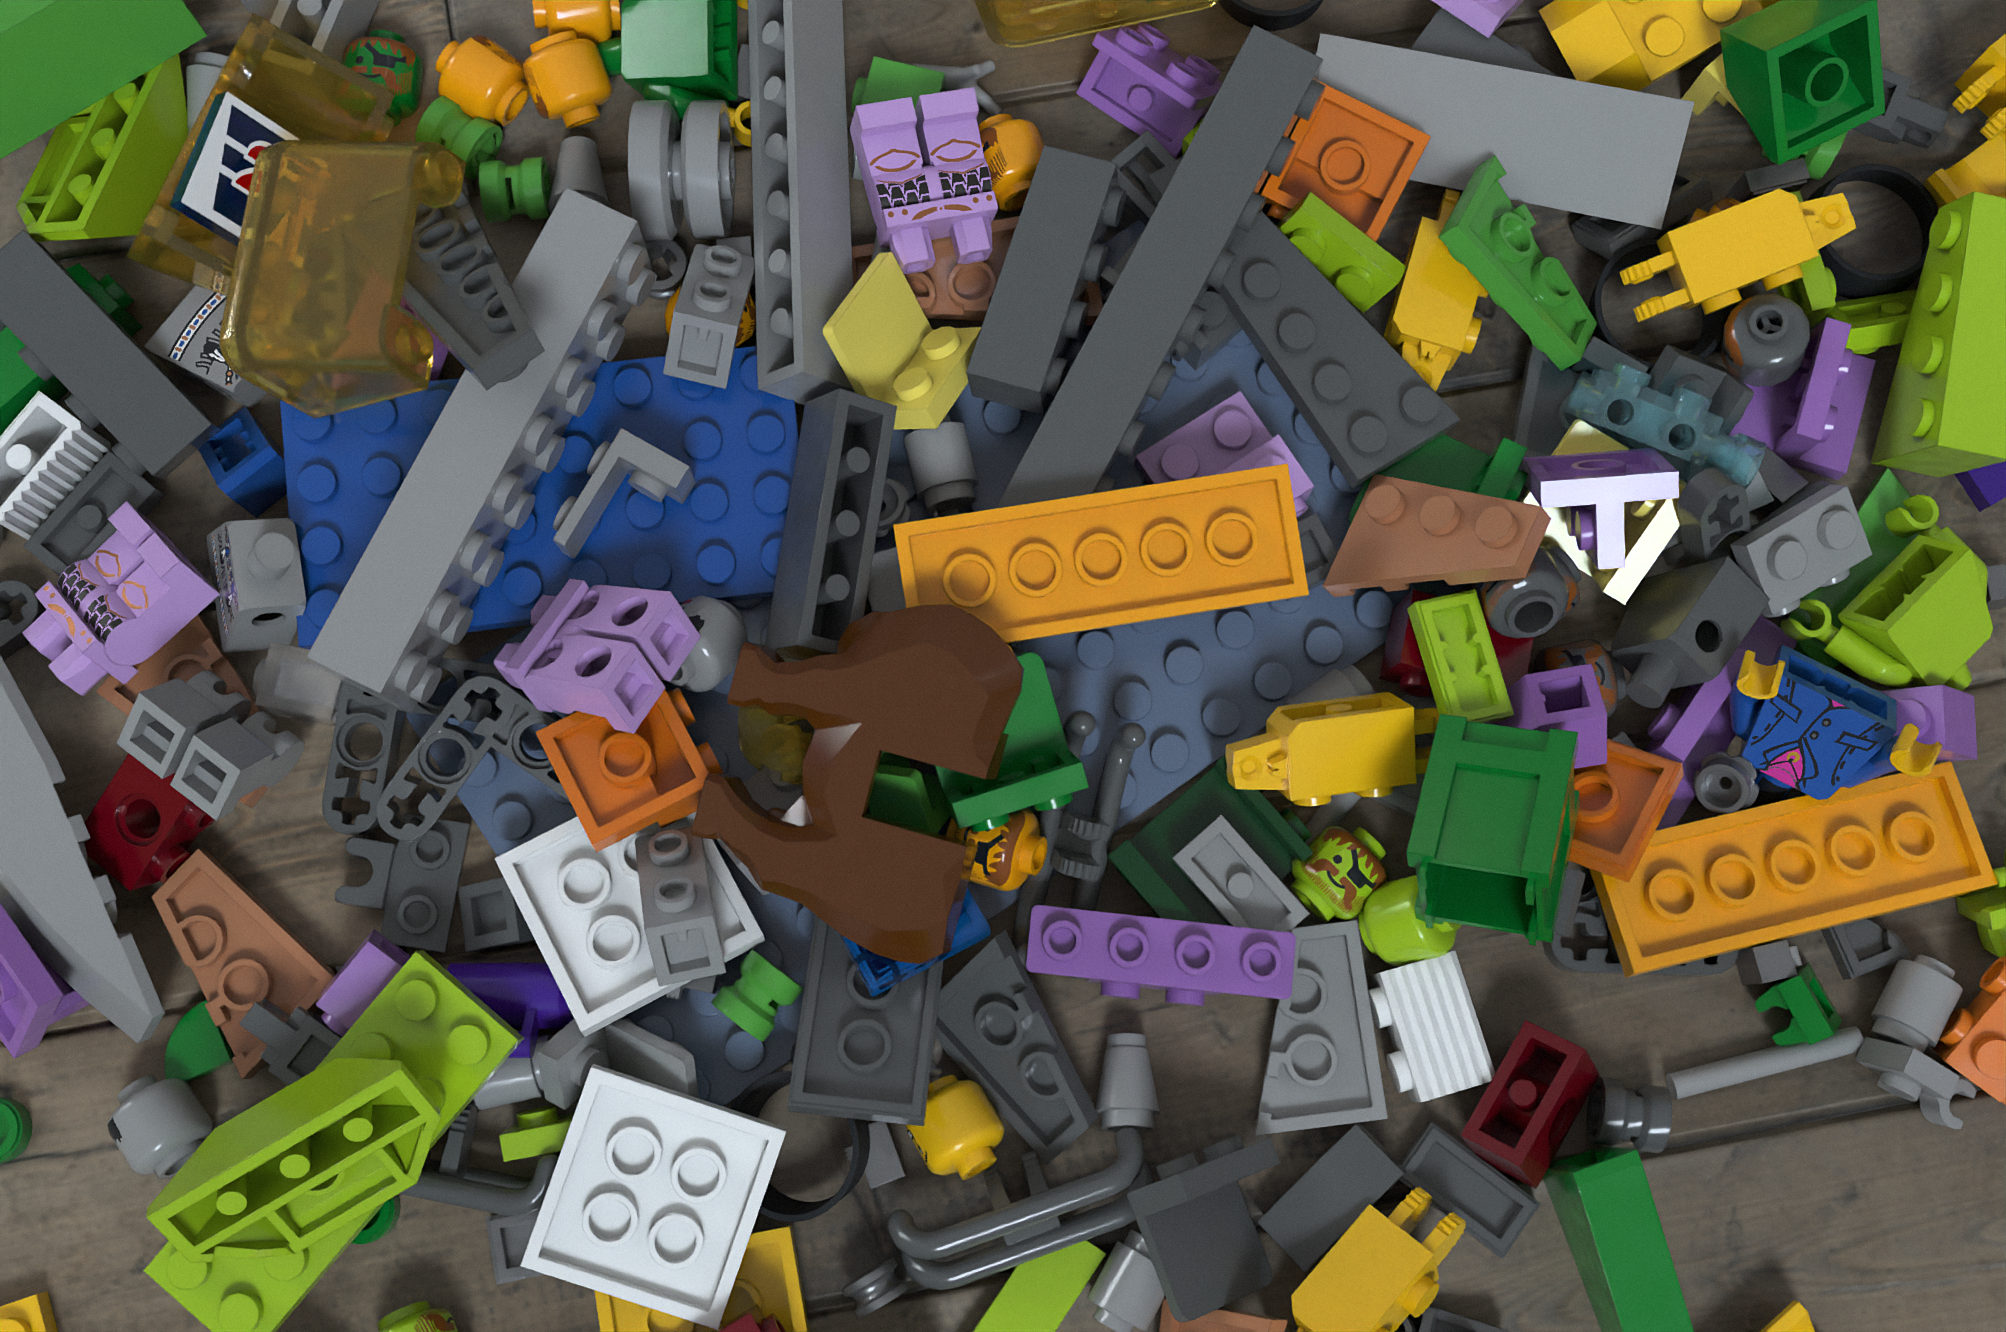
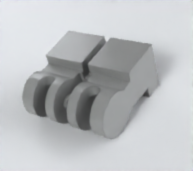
M205 670L194 675L186 683L180 678H176L139 692L116 744L162 779L175 773L170 785L217 821L233 812L240 798L263 785L269 788L279 783L298 762L304 750V742L288 730L274 734L276 721L264 711L257 712L247 718L251 710V701L239 692L225 695L226 682L212 671Z

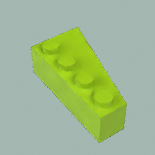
M1975 191L1940 207L1932 222L1929 233V247L1870 464L1940 478L2006 461V198Z

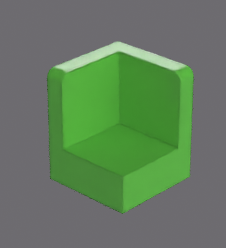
M882 751L868 803L871 815L938 833L950 817L938 776L922 774L917 769H912L907 757Z

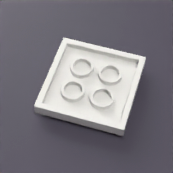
M696 812L663 829L656 822L597 853L577 816L494 858L584 1037L691 981L664 986L658 985L644 930L635 839L664 830H675L693 826ZM703 838L712 905L724 962H727L765 942V938L714 841Z
M593 1064L520 1266L718 1330L786 1134V1127Z

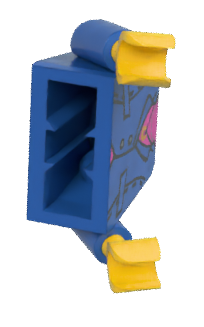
M1783 644L1776 651L1771 666L1761 665L1754 661L1756 652L1745 651L1740 672L1735 677L1732 683V690L1729 693L1731 728L1742 739L1740 756L1749 760L1756 769L1757 777L1754 780L1759 786L1756 800L1761 804L1767 805L1783 801L1792 788L1817 800H1824L1830 798L1840 787L1851 788L1889 772L1899 770L1904 774L1914 777L1927 776L1931 772L1943 745L1937 741L1934 744H1923L1916 741L1919 728L1912 723L1906 724L1900 735L1894 736L1897 731V700Z

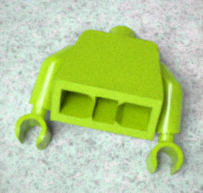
M1914 495L1903 501V505L1911 512L1912 516L1904 508L1897 507L1886 513L1885 523L1888 529L1898 537H1910L1917 533L1919 535L1837 615L1843 624L1840 630L1831 624L1832 616L1826 604L1812 599L1801 601L1799 606L1800 609L1807 611L1811 617L1809 629L1804 628L1801 623L1791 618L1782 620L1781 627L1788 637L1795 640L1818 638L1827 645L1823 650L1857 675L1896 689L1907 685L1914 687L1946 685L1963 691L1972 681V675L1966 662L1991 637L1993 631L1986 603L1988 569L1985 563L1948 526L1941 529L1936 524L1939 517V509L1935 500L1926 495Z

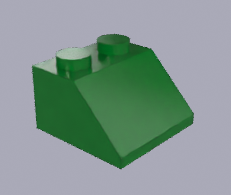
M1780 0L1720 30L1726 87L1771 162L1780 165L1885 113L1877 0Z

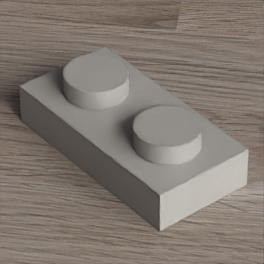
M1222 815L1172 858L1174 863L1230 926L1289 932L1310 914Z

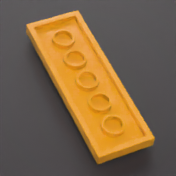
M1288 463L893 524L906 608L919 605H954L992 627L1006 643L1309 595Z
M1951 761L1934 765L1931 772L1923 777H1914L1902 772L1872 779L1851 788L1840 787L1830 798L1824 800H1817L1809 795L1657 830L1654 832L1629 883L1590 869L1625 978L1985 890L1998 884Z

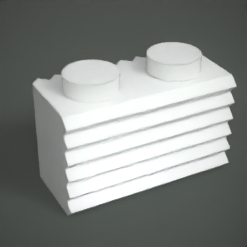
M40 391L35 394L0 436V524L27 540L70 492L73 491L78 482L83 480L87 475L86 472L92 470L95 462H99L102 459L103 453L111 451V443Z
M1455 950L1441 957L1429 960L1424 959L1371 975V980L1375 987L1368 990L1372 1018L1378 1028L1387 1026L1395 1052L1387 1054L1386 1059L1392 1081L1399 1093L1408 1091L1411 1102H1425L1491 1082L1495 1075V1070Z

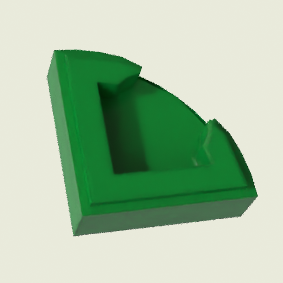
M207 1000L199 1003L187 1012L174 1028L165 1053L166 1079L178 1078L190 1083L233 1063L232 1058L235 1055L221 1027L215 1026L205 1006L208 1003Z

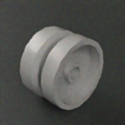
M637 100L633 103L628 132L629 195L632 218L638 221L644 240H673L681 228L683 212L687 226L696 240L730 238L733 224L736 166L731 122L725 100H693L684 112L682 131L678 115L669 100Z

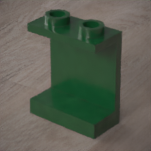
M1225 755L1215 763L1210 771L1130 840L1126 839L1107 856L1109 863L1157 918L1229 926V923L1172 860L1178 852L1220 815L1228 821L1280 881L1292 871L1294 858L1304 862L1314 853L1305 843L1312 837L1310 831L1288 807L1278 812L1262 794L1265 790L1235 789L1228 783Z

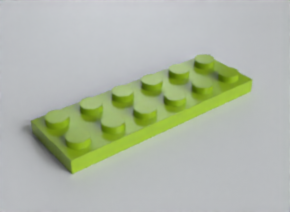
M424 950L416 951L316 1069L337 1057L400 1060L440 1108L441 1118L436 1131L433 1133L430 1150L522 1042L524 1037ZM384 1203L294 1255L247 1259L213 1256L212 1262L189 1263L168 1241L143 1271L211 1332H276Z

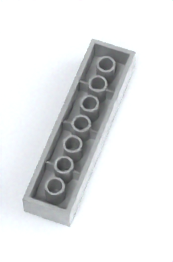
M565 188L512 284L545 351L531 360L527 368L519 376L506 382L497 383L487 391L465 369L307 655L308 659L340 680L412 714L418 701L426 703L433 695L442 675V668L438 667V664L450 643L453 645L458 644L466 634L473 618V610L469 607L480 586L488 587L498 575L504 561V552L500 549L512 528L519 530L527 521L535 502V495L531 492L543 471L550 473L559 462L565 447V438L562 435L573 415L580 417L588 408L596 387L595 382L592 381L603 359L610 362L620 349L625 336V327L622 324L632 305L640 307L651 291L655 273L651 271L653 267L637 220L572 189Z

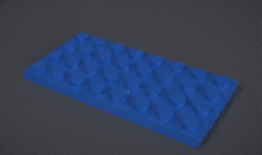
M757 346L735 348L726 389L663 374L666 356L601 363L592 379L596 387L588 408L582 416H572L562 435L565 438V447L559 462L550 473L542 472L531 492L535 495V502L527 521L519 530L511 529L500 549L504 552V561L498 575L488 587L480 586L469 607L473 610V618L467 632L531 625V610L542 595L557 596L569 579L584 580L589 588L593 585H610L670 591L680 605L689 598L701 595L726 602L773 597L799 435L794 400H788L758 389ZM460 378L280 398L289 518L293 519L295 523L306 594L305 611L303 615L296 616L298 645L303 650L309 651L312 648ZM621 428L690 466L696 483L683 504L665 495L662 502L645 496L628 483L631 475L627 473L574 559L562 553L553 541L557 533L553 529V523L561 506L570 496L579 497L591 478L587 474V469L595 451L604 441L612 443Z

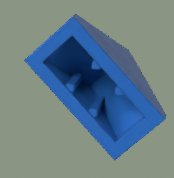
M245 406L219 426L221 430L198 450L217 486L228 497L257 518L287 494L285 460L283 450Z

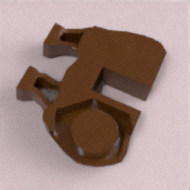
M919 605L890 612L873 611L848 624L838 642L837 654L820 655L802 661L786 662L771 647L744 642L732 679L727 704L756 710L764 709L768 714L778 717L800 716L806 718L814 727L802 762V795L788 810L772 807L767 811L752 799L739 777L725 773H709L704 781L691 829L692 836L722 840L748 868L761 890L801 903L842 936L874 954L899 962L923 964L950 951L979 845L866 813L882 751L983 779H997L1009 735L1003 732L1022 691L1024 668L1011 647L992 627L954 605Z

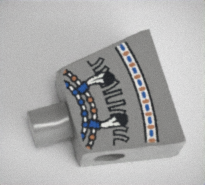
M221 255L144 345L149 352L175 373L250 409L257 406L269 390L280 398L300 396L307 392L312 381L311 374L294 362L295 358L304 349V345L296 331L242 274Z
M293 519L235 520L223 523L206 537L213 587L220 593L215 598L222 652L288 648L297 629L296 616L303 615L306 608L305 587ZM270 613V620H253L259 615Z

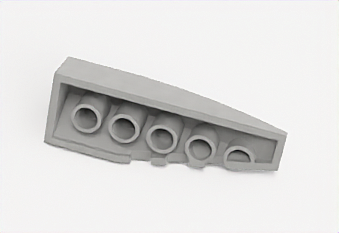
M0 655V903L30 946L83 999L136 1043H141L151 1038L165 1011L132 934L127 931L117 934L113 925L116 924L118 917L115 904L117 898L107 875H91L87 865V852L84 842L91 837L81 814L67 818L54 787L63 783L66 778L53 750Z

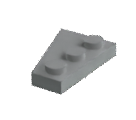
M1357 920L1293 928L1290 933L1295 935L1296 944L1292 994L1288 999H1278L1254 1135L1388 1119Z

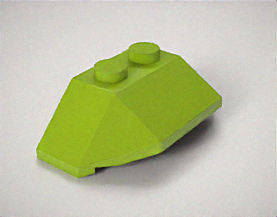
M179 53L56 126L16 205L29 234L37 242L150 234L191 145L187 140L189 130L187 127V107Z
M337 1057L216 1127L148 1206L146 1218L189 1263L212 1262L213 1256L247 1259L297 1254L418 1182L430 1148L433 1133L436 1131L441 1118L440 1108L400 1060Z

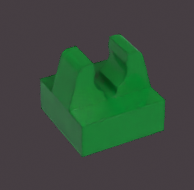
M1809 962L1796 968V976L1776 981L1755 1002L1758 1013L1778 1006L1785 1010L1789 1009L1793 1015L1790 1025L1781 1027L1772 1035L1777 1045L1784 1046L1808 1042L1809 1045H1812L1835 1035L1842 1022Z

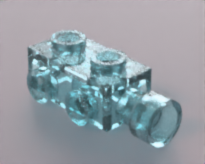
M1615 362L1611 373L1602 369H1594L1590 380L1582 376L1577 380L1565 408L1566 413L1703 468H1716L1741 484L1745 490L1754 479L1763 460L1766 443L1739 433L1734 438L1719 432L1725 418L1708 412L1713 400L1678 386L1675 387L1670 397L1647 387L1652 378L1651 375ZM1619 400L1622 405V414L1619 419L1611 422L1607 416V409L1613 401ZM1679 425L1682 431L1681 438L1676 444L1671 445L1669 433L1674 426Z

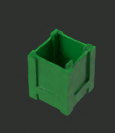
M1439 715L1406 851L1408 866L1415 867L1418 883V894L1414 907L1416 919L1425 921L1426 928L1433 929L1434 923L1443 924L1444 922L1522 934L1528 939L1529 945L1536 946L1537 940L1553 942L1580 806L1579 791L1574 790V766L1578 751V732L1551 728L1549 732L1470 722L1467 721V717Z

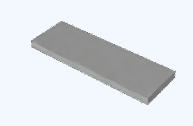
M1320 33L1316 56L1322 58L1323 62L1317 82L1320 81L1431 136L1409 180L1464 191L1476 167L1496 155L1507 173L1498 181L1510 200L1662 229L1694 102Z

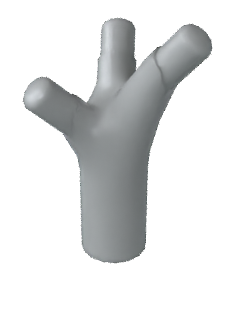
M992 60L972 66L913 64L914 66L945 73L946 91L974 87L977 103L991 116L1001 114L1002 109L977 84L979 78L995 70V64Z

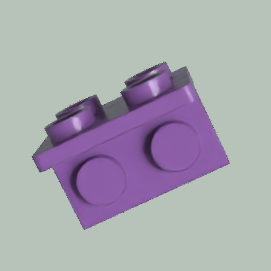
M1139 22L1137 26L1131 24L1097 32L1091 44L1099 49V52L1076 94L1139 136L1148 130L1175 159L1183 155L1182 139L1205 117L1222 85V82L1217 80L1220 71L1198 56L1190 54L1185 59L1167 47L1171 40L1166 34L1144 22Z

